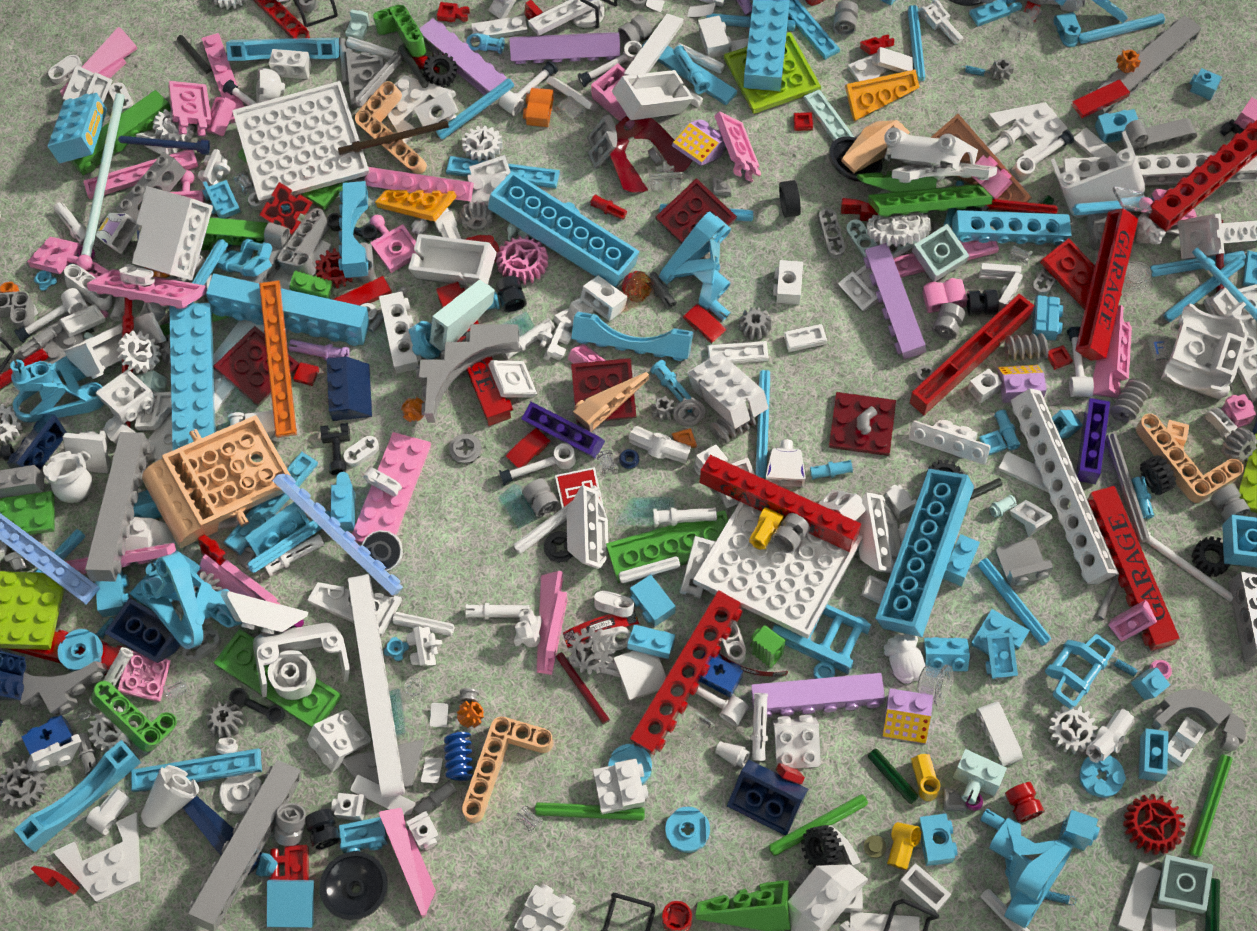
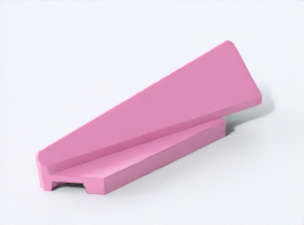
M118 27L82 68L111 78L126 64L123 58L138 48L127 34ZM68 83L60 90L62 97Z
M1119 305L1107 357L1096 360L1093 374V395L1118 398L1119 394H1121L1120 380L1129 379L1132 328L1129 322H1124L1123 320L1124 308L1122 305Z
M206 554L202 557L199 565L201 569L197 574L200 575V572L203 571L207 575L213 573V580H220L216 584L217 587L220 586L222 589H228L233 593L280 604L277 602L278 599L228 560L220 566Z
M562 571L541 575L539 616L542 618V624L539 630L541 639L537 651V673L549 675L553 673L568 601L567 592L561 591L564 579Z
M402 809L381 811L379 815L420 914L422 918H425L436 893L432 880L411 830L406 828Z

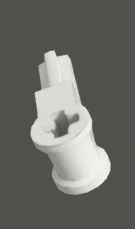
M932 0L931 4L919 9L920 16L934 30L940 28L954 44H959L963 40V36L950 24L949 19L951 15L943 8L940 1Z

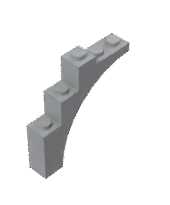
M470 324V332L466 333V342H445V350L441 351V360H420V367L416 368V378L420 379L421 386L423 387V397H426L425 403H422V415H425L427 423H435L437 410L444 393L464 370L490 356L508 352H519L520 332L518 324Z
M94 661L80 670L60 676L41 677L32 676L24 672V691L19 701L22 705L35 707L44 700L50 713L65 715L72 710V707L78 704L75 696L82 694L90 684L100 681L109 670L105 664Z

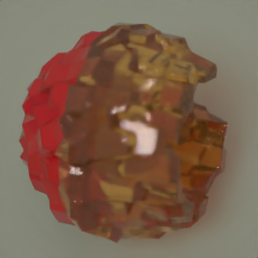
M634 271L624 277L621 285L622 291L630 301L643 302L645 298L650 296L652 289L647 283L651 282L648 275L642 271Z

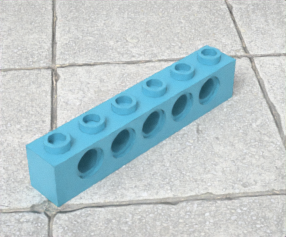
M957 210L951 218L952 231L961 242L979 241L980 243L997 241L1001 244L1007 242L1025 244L1029 242L1036 245L1045 243L1061 245L1072 236L1069 214Z

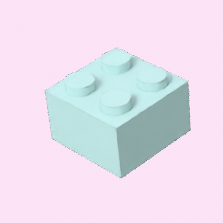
M948 224L916 243L912 249L913 254L933 282L966 263L969 258V254Z
M1165 855L1161 870L1157 904L1204 914L1207 911L1213 865Z

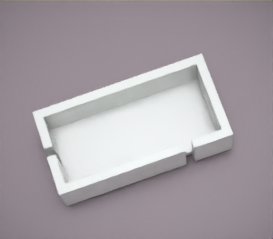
M675 70L637 74V76H622L612 90L616 100L630 120L681 114L694 99L686 86H683L673 98L683 84Z
M418 234L414 251L417 254H412L408 270L416 279L446 283L458 281L461 285L469 283L471 286L478 280H481L488 284L497 252L488 242Z
M721 352L687 372L692 389L701 398H704V401L735 429L750 420L746 401H748L751 416L753 417L769 408L764 390Z

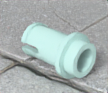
M1008 495L998 502L991 503L989 511L994 517H1002L1004 512L1017 506L1016 499L1012 495Z

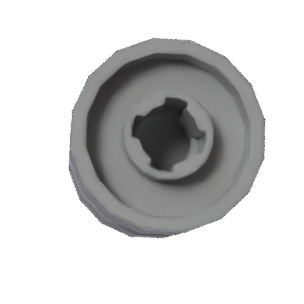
M844 0L836 4L833 22L834 32L851 35L856 31V19L858 17V5L856 3Z
M640 14L631 19L630 23L627 22L618 28L619 37L625 45L629 41L640 43V40H644L652 35L649 22Z
M944 303L940 307L932 331L938 337L953 340L958 335L959 326L963 322L965 311L957 304Z
M543 478L530 482L522 490L523 496L529 504H532L531 508L537 517H544L559 506V501L553 492H550L551 489Z
M1235 484L1225 486L1211 496L1215 506L1222 509L1220 514L1225 521L1231 515L1245 516L1250 511L1245 500L1240 499L1241 494Z
M789 513L781 522V526L773 533L771 537L772 542L783 552L793 553L800 545L801 540L810 531V526L801 516Z
M285 803L278 808L273 834L277 843L284 846H294L302 840L306 812L302 806L295 803Z

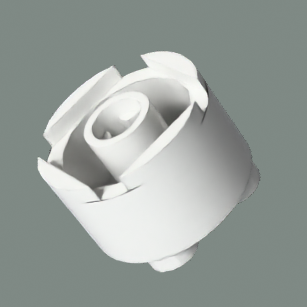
M295 650L284 651L268 667V678L279 696L289 700H296L311 694L316 682V673L309 659L301 652Z

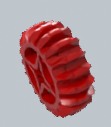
M1151 794L1149 799L1146 795H1142L1140 800L1134 799L1133 805L1129 804L1127 807L1129 812H1125L1123 815L1127 819L1123 822V826L1128 828L1124 833L1125 835L1132 834L1129 843H1133L1136 840L1138 842L1136 849L1139 850L1144 846L1145 854H1148L1152 849L1154 856L1158 855L1159 851L1163 855L1168 853V849L1173 851L1176 848L1175 844L1179 845L1182 842L1180 837L1185 835V832L1181 829L1186 826V823L1180 821L1184 814L1176 813L1179 806L1172 808L1170 806L1172 800L1164 802L1163 795H1160L1157 800L1155 794ZM1144 809L1145 821L1138 825V813ZM1155 809L1161 811L1166 816L1159 815ZM1153 820L1154 822L1160 825L1157 828H1155V826L1153 827L1149 824ZM1167 824H1171L1170 837L1165 839L1163 836L1165 834L1164 827ZM1143 833H1149L1154 840L1146 837Z

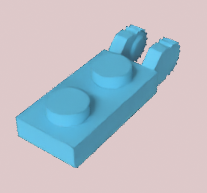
M996 0L971 9L969 14L978 27L1019 11L1022 8V4L1020 2L1013 3L1016 0Z

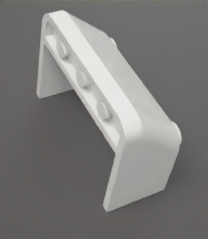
M1126 131L1122 132L1125 149L1116 155L1118 166L1081 181L1078 174L1074 171L1060 174L1055 159H1051L1055 176L1072 216L1076 218L1087 216L1074 215L1072 207L1075 204L1128 200L1140 196L1145 191V183Z
M153 312L134 318V332L136 334L139 331H142V336L149 334L148 339H155L154 345L166 341ZM122 323L66 349L64 352L67 358L86 377L91 376L94 379L103 375L106 367L122 360L118 359L121 353L116 351L119 347L118 342L122 339Z
M321 623L286 629L283 632L275 631L274 635L269 633L257 635L253 641V649L262 697H267L264 665L274 663L278 659L279 654L287 650L299 651L323 647L329 653L338 652L343 680L348 682L350 668L344 639L337 626L333 623Z

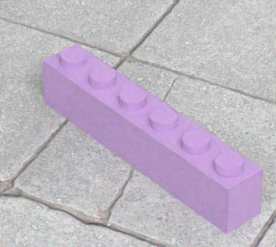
M432 18L419 28L423 34L425 46L433 53L436 52V55L442 52L443 56L445 53L448 54V58L452 56L453 61H456L457 73L481 94L486 95L507 79L504 74L497 72L491 63L485 62L479 53L473 52L468 44L461 42L453 32L450 33L441 22L438 23Z
M619 32L510 37L511 61H515V64H525L526 60H533V63H544V59H551V62H562L564 58H570V61H581L580 58L588 57L589 61L599 60V57L613 60L620 56Z
M887 243L866 249V257L863 260L866 269H871L872 274L869 277L872 285H876L878 291L875 292L878 302H883L885 307L882 309L885 320L889 319L891 325L888 326L891 337L895 336L897 343H894L897 354H902L903 359L926 353L925 342L889 246H887Z
M881 673L751 685L753 713L754 693L768 694L767 718L771 717L772 714L781 713V716H790L794 712L800 711L803 714H812L815 710L824 709V712H834L837 708L844 707L846 710H856L859 706L866 705L867 708H877L880 704L884 703L885 699Z

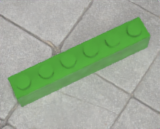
M154 90L121 114L113 155L123 151L128 145L118 142L119 136L136 137L138 133L150 131L153 129V121L158 112L163 113L164 109L168 112L171 111L169 102L158 91ZM109 123L101 128L93 155L70 161L83 176L93 172L101 164Z

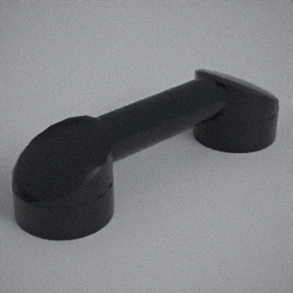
M332 213L327 218L330 228L334 231L342 230L339 225V218L342 216L339 213ZM368 224L362 229L354 227L353 234L363 237L366 242H371L377 237V230L374 225Z
M235 688L230 692V701L238 705L239 708L246 706L267 716L272 724H279L283 721L285 712L280 706L266 707L250 699L249 695L242 688Z

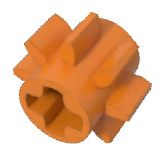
M1132 49L1123 50L1116 59L1118 63L1117 68L1124 73L1134 72L1135 68H1139L1141 62L1138 60L1139 54Z
M418 397L415 399L408 398L401 407L404 414L403 418L409 422L412 420L420 421L424 416L422 415V403L425 402Z
M465 701L459 706L460 710L457 711V719L462 726L467 728L472 726L475 728L482 723L481 719L484 718V711L479 703L474 701L468 703Z

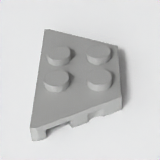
M346 48L352 109H355L359 106L354 104V98L383 67L384 59L381 56L370 55L365 52H361V54L352 52V49Z
M68 311L50 326L57 334V337L43 345V349L48 354V358L44 362L48 364H53L65 357L64 351L85 341L82 332L69 337L60 324V319L70 315ZM20 352L15 355L18 360L22 361L25 359Z
M423 739L398 745L404 788H409L413 785L421 752L424 748ZM374 751L344 757L342 764L354 779H356L357 775H360L379 784Z

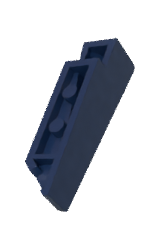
M196 795L183 809L219 855L222 856V848L226 841H230L233 837L234 828ZM261 852L257 857L255 863L253 864L251 870L249 871L248 875L258 867L260 857L262 855Z

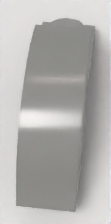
M1197 689L1180 690L1170 694L1161 702L1159 706L1162 708L1152 716L1155 720L1151 726L1155 730H1159L1174 716L1181 713H1190L1200 717L1214 730L1234 710L1222 699L1209 692Z

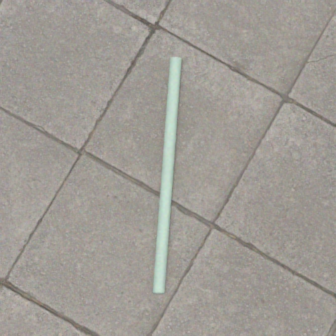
M120 93L115 94L81 252V255H88L90 257L125 98Z

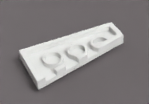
M318 582L309 596L308 602L354 623L349 589ZM375 593L374 600L379 632L383 636L401 604L402 598Z

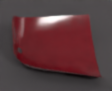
M625 116L615 126L617 147L610 154L623 190L629 192L648 191L636 169L627 159L625 151L630 142L628 140L630 137L650 140L673 170L676 178L687 170L693 161L672 146L675 140L652 118L632 120L635 123L633 128L625 130V123L630 121L629 117Z

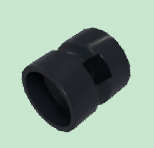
M507 276L497 281L495 285L496 290L500 296L502 309L505 312L510 313L523 309L526 306L527 301L522 291L520 279L517 276Z
M986 289L983 293L979 290L967 291L966 296L968 300L966 306L968 316H980L982 312L985 315H996L998 313L999 301L996 289Z
M331 809L318 810L306 816L305 824L307 831L312 833L309 837L314 850H322L340 842L341 838L336 826H333L335 820Z

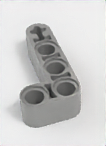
M1189 118L1144 128L1141 120H1134L1128 123L1124 129L1134 153L1137 154L1149 152L1151 149L1166 148L1168 145L1175 146L1191 142L1197 137V133Z
M313 209L306 215L278 254L277 259L285 274L293 276L296 270L297 272L305 273V275L309 274V276H313L316 273V268L309 256L330 228L322 209Z
M271 222L267 224L264 238L265 243H269L272 246L269 258L272 266L258 276H242L241 280L263 283L270 282L281 267L277 256L291 238L289 228Z
M24 291L0 293V318L10 317L18 330L22 327L26 328L34 323V303Z

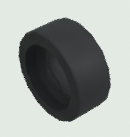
M796 181L780 182L779 198L784 218L799 216L801 204Z

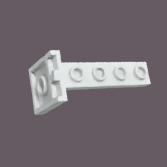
M1221 214L1178 221L1181 259L1195 258L1192 251L1197 247L1208 256L1224 253V244L1257 241V221L1221 223Z

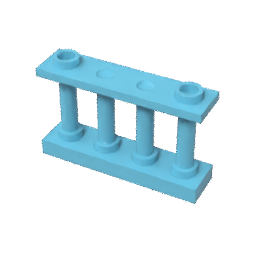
M828 604L822 614L834 620L823 642L820 644L811 641V635L807 639L782 626L774 625L772 631L786 640V646L820 662L832 664L835 669L848 675L854 661L850 658V654L860 633L863 632L868 635L871 624L863 617L852 616ZM841 623L852 627L853 630L842 652L837 653L831 650L830 645Z

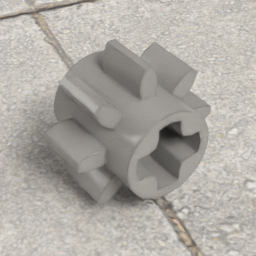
M1003 58L998 61L994 60L989 71L993 73L992 79L996 78L1000 82L1004 79L1009 80L1014 70L1013 67H1010L1011 61Z
M667 396L664 398L656 397V404H651V410H653L652 417L660 418V422L663 419L670 421L671 414H673L674 400L670 401L667 399Z

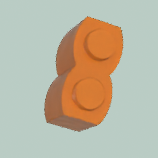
M531 88L530 93H527V108L523 110V119H526V125L549 127L554 101L553 90Z

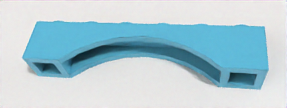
M339 38L247 39L226 42L228 61L270 59L272 49L308 52L309 57L313 59H336L340 56Z
M366 182L343 183V191L339 192L342 203L339 204L340 215L342 216L339 218L340 229H342V231H339L340 243H342V245H339L340 257L342 256L339 259V269L343 270L345 278L368 276L366 249L353 236L357 220L368 209Z
M577 312L573 320L571 339L581 344L591 342L596 343L595 345L599 347H607L608 345L614 346L615 349L621 351L631 349L638 354L648 352L653 353L656 357L670 356L674 360L684 361L690 355L693 332L674 328L658 336L633 337L612 329L598 315Z
M120 740L102 756L99 763L80 784L52 805L30 815L14 831L26 846L36 852L142 762Z

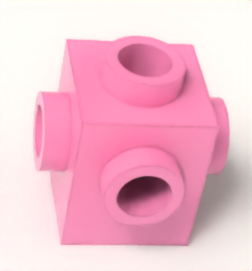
M1245 394L1228 397L1221 408L1237 427L1251 424L1256 416L1254 406Z

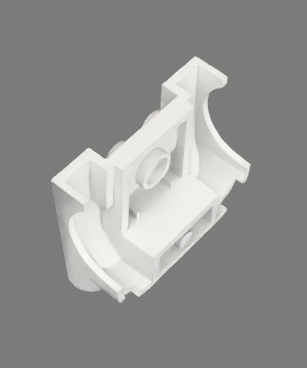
M893 127L888 129L884 135V140L888 147L885 160L889 162L890 158L898 159L905 164L940 168L941 161L951 163L950 168L958 170L964 153L967 152L969 154L971 164H975L978 149L952 134H944L940 138L909 135Z
M1188 304L1183 309L1178 324L1180 326L1170 359L1165 364L1161 380L1220 400L1229 393L1230 386L1228 385L1233 382L1236 376L1248 332H1246L1242 318L1236 314L1215 316L1199 310L1193 304Z

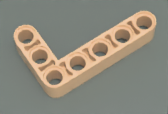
M384 82L356 113V123L374 139L394 134L381 122L401 100V91L392 82ZM402 140L394 141L390 144H382L387 151L414 174L425 172L426 162Z
M1145 414L1136 426L1138 436L1154 456H1163V459L1167 460V464L1171 465L1170 469L1174 471L1173 476L1176 477L1175 482L1177 486L1194 503L1202 502L1221 488L1233 483L1244 470L1243 464L1239 460L1229 459L1203 475L1156 415ZM1157 440H1161L1164 445L1159 444ZM1170 456H1174L1177 461L1172 460ZM1182 472L1187 473L1189 477L1184 476ZM1211 478L1215 479L1218 484L1214 483ZM1195 488L1199 489L1202 494L1198 493Z
M500 716L493 720L462 806L463 814L468 822L477 823L482 820L508 744L539 753H547L553 747V738L549 730ZM499 726L507 727L505 732L499 733L496 731ZM520 732L528 733L527 737L519 739L517 735ZM540 738H547L549 740L545 745L537 743ZM493 746L500 747L497 753L489 752ZM486 766L493 767L492 772L488 774L483 773L482 770ZM480 786L486 788L483 794L475 793V790ZM472 807L479 808L478 813L475 815H469L468 811Z

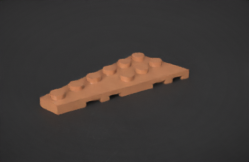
M956 114L931 136V138H940L944 134H952L978 149L975 163L983 155L986 158L991 156L998 163L996 167L1000 171L1004 168L1011 175L1010 180L1013 183L1000 195L999 200L1028 202L1032 199L1028 192L959 114ZM967 152L964 153L960 162L971 164L969 154ZM958 176L971 185L979 184L972 176L970 178Z

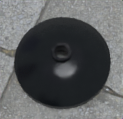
M840 137L836 139L829 148L828 156L831 164L839 174L849 180L862 182L857 178V174L881 173L883 166L881 159L853 173L841 160L857 138Z
M348 852L336 857L325 868L319 886L321 900L328 911L334 916L349 921L360 920L373 914L382 905L388 890V879L383 866L376 858L363 852ZM354 886H360L359 892H352Z

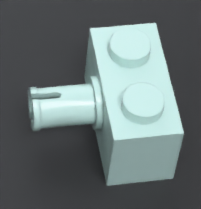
M965 749L953 778L967 784L962 799L966 802L969 795H971L968 803L975 804L979 791L993 797L995 796L1007 768Z

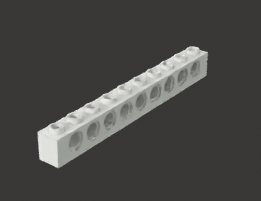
M1216 153L1150 154L1136 156L1145 186L1178 184L1183 177L1187 178L1195 167H1200L1210 155L1214 156ZM1116 156L1072 157L1064 159L1063 173L1074 171L1078 174L1081 181L1117 167ZM1257 157L1227 182L1257 181Z
M1029 388L1010 400L1013 406V413L1018 417L1020 429L1028 441L1027 446L1033 453L1035 465L1041 472L1042 482L1049 491L1050 501L1057 510L1058 520L1065 529L1066 539L1073 548V555L1080 565L1083 579L1087 584H1100L1119 573L1041 391Z

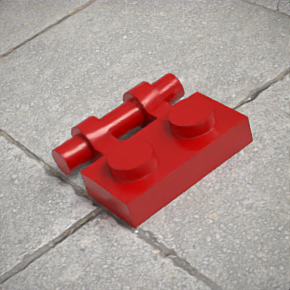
M308 845L286 846L284 856H279V848L270 849V855L278 864L268 880H309ZM285 864V876H279V866Z

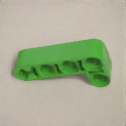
M395 5L374 13L373 18L378 34L385 35L397 31L411 56L420 57L426 53L423 34L404 5Z
M210 217L201 250L211 251L213 243L216 244L219 239L225 240L228 245L241 246L246 239L262 244L265 242L264 231L268 223Z
M108 681L98 682L91 693L92 703L144 752H151L172 733L177 724L176 717L169 712L160 714L155 720L150 722ZM113 706H120L123 712L115 711ZM129 721L137 722L139 727L130 726ZM160 722L168 723L170 728L162 727ZM145 736L152 737L154 742H147Z

